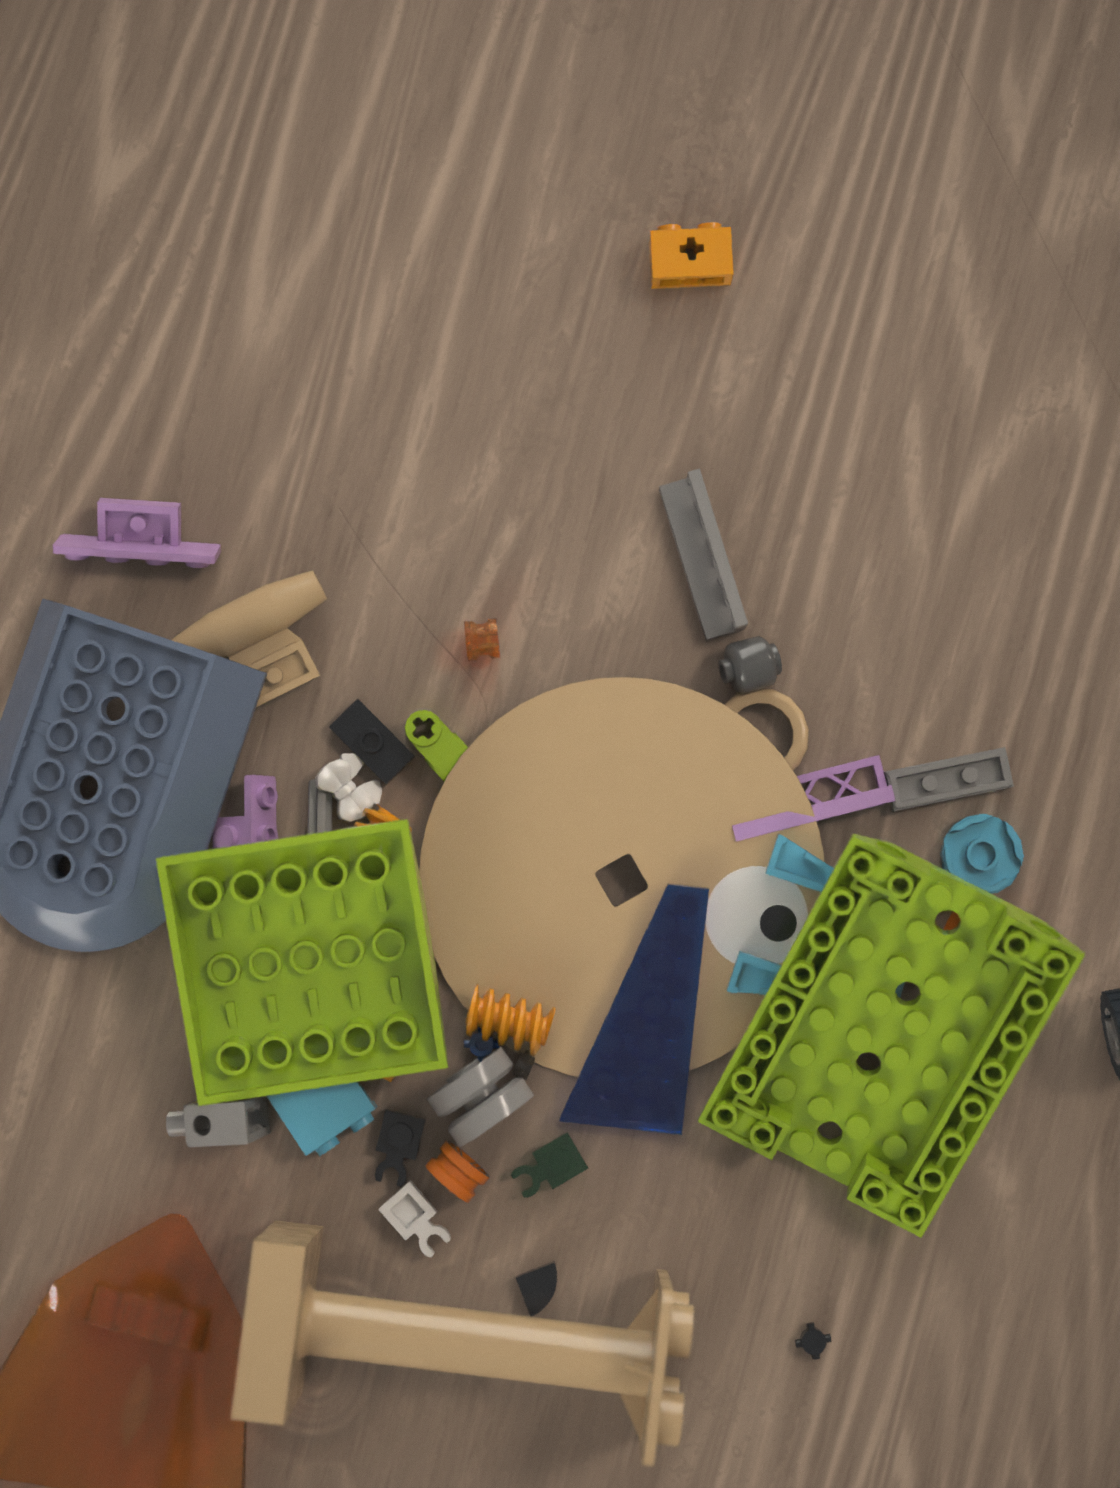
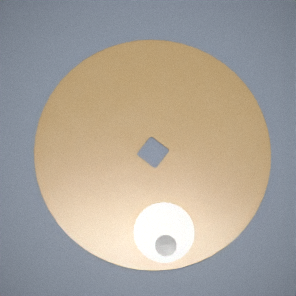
M631 677L591 679L544 692L521 703L481 733L452 768L434 801L425 828L419 869L434 957L445 980L467 1010H469L477 984L479 997H483L489 988H493L495 1002H499L505 993H509L511 1007H514L521 997L525 998L528 1012L539 1002L542 1004V1014L544 1017L552 1007H556L545 1046H542L535 1056L530 1055L529 1042H525L519 1051H515L541 1066L575 1077L609 1082L649 1081L699 1068L722 1057L738 1046L765 996L755 993H730L726 991L738 952L742 951L782 965L821 893L765 873L778 834L788 838L824 862L822 842L816 821L740 841L735 840L732 825L787 811L815 817L811 804L790 765L769 739L747 719L726 705L700 692L677 684ZM630 854L647 882L648 888L624 903L613 906L595 873L620 857ZM494 1032L492 1035L498 1040L497 1032ZM510 1037L505 1045L514 1050L513 1037Z

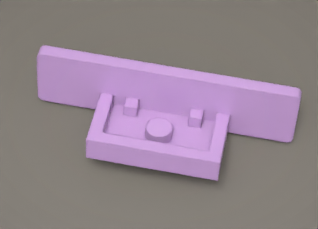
M100 498L97 502L98 536L61 534L53 544V553L64 554L65 558L69 560H85L89 556L105 557V560L111 563H123L130 559H142L147 564L156 566L166 565L170 561L186 562V566L191 568L208 567L217 561L221 553L220 544L181 542V503Z
M246 775L244 777V816L218 817L212 834L213 849L278 839L276 829V802L278 794L276 778L274 776Z

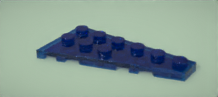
M667 883L562 1110L559 1121L682 1135L709 895L708 887Z

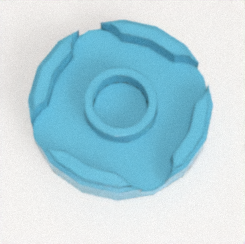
M987 814L967 816L952 825L943 838L940 851L942 868L990 894L998 893L1013 883L1017 877L1016 875L1019 873L1020 866H1022L1024 857L1021 839L1014 828L998 817Z

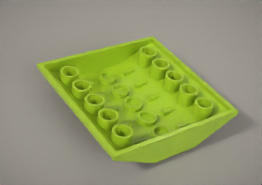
M408 819L156 858L198 1106L448 1068L436 965L424 892Z

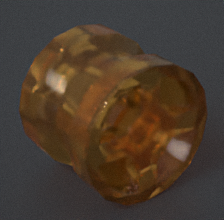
M491 618L482 624L464 621L468 662L477 661L480 656H489L492 659L501 658L497 619Z

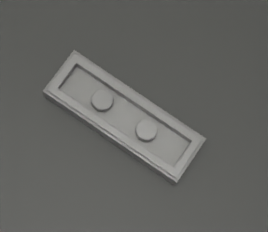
M1005 747L884 772L887 786L892 785L896 800L891 802L892 812L1014 787Z

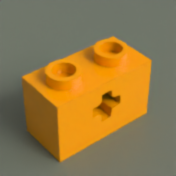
M707 222L699 224L697 228L681 229V226L677 224H665L659 226L657 230H650L651 289L731 285L734 274L731 227H721L720 223ZM686 249H693V253L696 255L695 260H688V255L685 253Z

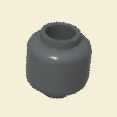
M761 636L727 645L724 659L718 662L719 673L723 683H730L732 688L740 694L771 687L774 685L777 675L782 672L781 658L776 645L773 643L769 644Z

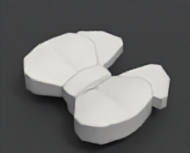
M351 753L341 754L340 759L323 766L315 777L316 787L320 791L332 793L333 797L338 801L337 815L340 820L345 822H352L365 816L363 810L365 808L372 809L373 804L380 803L382 795L381 784L378 780H372L356 787L352 779L360 771L364 762L356 754Z

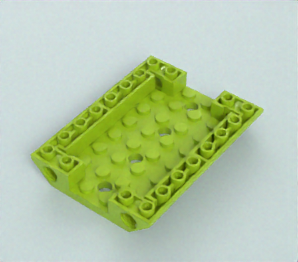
M852 834L697 1122L770 1160L773 1159L778 1150L848 1186L847 1200L922 1238L1081 964L1085 953L1045 921L890 842ZM951 910L957 913L960 917V923L952 930L940 928L935 922L936 916L940 912ZM903 982H912L918 986L920 994L914 1000L905 1001L897 996L895 990ZM871 1052L879 1057L881 1063L874 1070H864L857 1064V1058L863 1053ZM824 1122H835L840 1126L842 1133L837 1138L827 1139L820 1134L819 1126Z

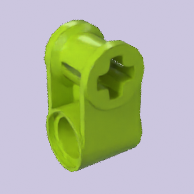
M416 711L406 721L405 732L408 739L425 757L426 763L445 781L468 746L455 732L452 733L440 718L431 711ZM418 719L424 723L429 720L433 721L434 725H432L431 731L434 735L430 739H427L425 736H420L418 739L414 737L413 734L417 730L414 723Z

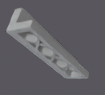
M700 468L689 471L685 479L659 486V492L705 640L709 641L745 630L748 621Z

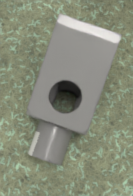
M267 1096L203 1106H198L197 1100L184 1105L183 1111L168 1112L166 1117L167 1133L170 1137L186 1136L188 1147L249 1144L271 1133Z

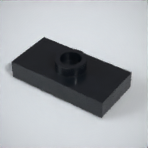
M359 699L329 726L386 785L415 758L403 743Z

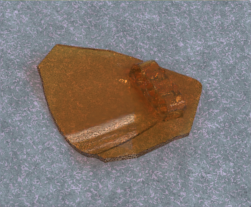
M177 1213L163 1216L80 1264L52 1283L0 1369L1 1480L53 1488H245L247 1421L231 1419L243 1320L194 1228L186 1217Z

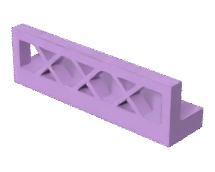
M877 755L797 776L801 784L810 782L805 793L808 800L814 803L811 807L815 817L787 811L732 825L735 840L740 841L872 808L896 800L892 785L887 786L880 756ZM872 766L878 786L877 789L861 792L848 784L857 769ZM849 772L844 781L834 776ZM826 777L841 787L833 800L822 802L809 793L818 779ZM845 789L854 793L853 795L840 798Z

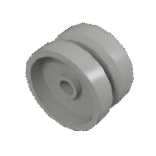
M502 1047L483 1058V1061L480 1062L477 1058L449 1077L446 1080L448 1082L446 1085L427 1098L438 1116H447L461 1106L465 1108L466 1111L454 1119L448 1128L449 1133L459 1147L466 1145L489 1130L534 1096V1093L523 1077L514 1078L499 1088L495 1084L511 1071L513 1065Z

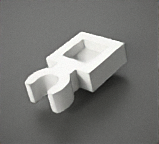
M411 1180L378 1209L405 1241L415 1233L419 1237L420 1250L427 1257L431 1258L435 1254L434 1250L428 1245V1237L430 1235L437 1234L446 1243L451 1239L450 1233L445 1227L432 1224L429 1220L437 1213V1210Z

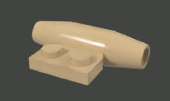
M311 570L265 584L205 614L171 640L223 658L229 657L231 661L267 673L256 705L258 707L321 676L303 639L289 630L288 627L326 601L327 597L314 571Z

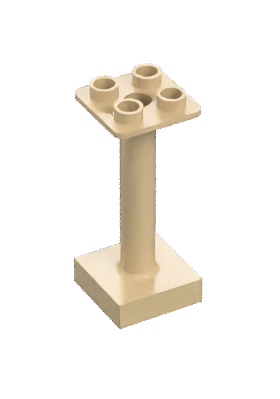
M275 1220L253 1241L231 1419L284 1426L303 1393L307 1356H318L620 1393L638 1434L642 1465L654 1466L657 1444L679 1447L683 1422L684 1393H679L680 1377L665 1376L667 1356L689 1358L693 1333L694 1305H689L688 1292L673 1291L667 1270L656 1269L652 1296L628 1328H619L317 1291L316 1283L324 1226Z

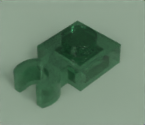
M567 1131L532 1152L537 1161L535 1165H520L512 1171L511 1176L513 1179L521 1174H528L532 1177V1185L522 1191L523 1197L527 1198L537 1193L541 1182L547 1179L552 1189H555L587 1170L588 1166Z

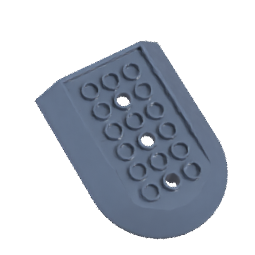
M42 599L0 720V914L12 926L31 939L47 946L76 952H95L125 946L141 939L166 921L156 858L208 849L267 673L64 604ZM121 698L125 704L124 715L120 719L112 721L107 715V706L111 700ZM92 776L98 783V791L93 798L86 800L80 793V784L84 778ZM64 856H67L71 863V869L67 876L58 870L59 862Z

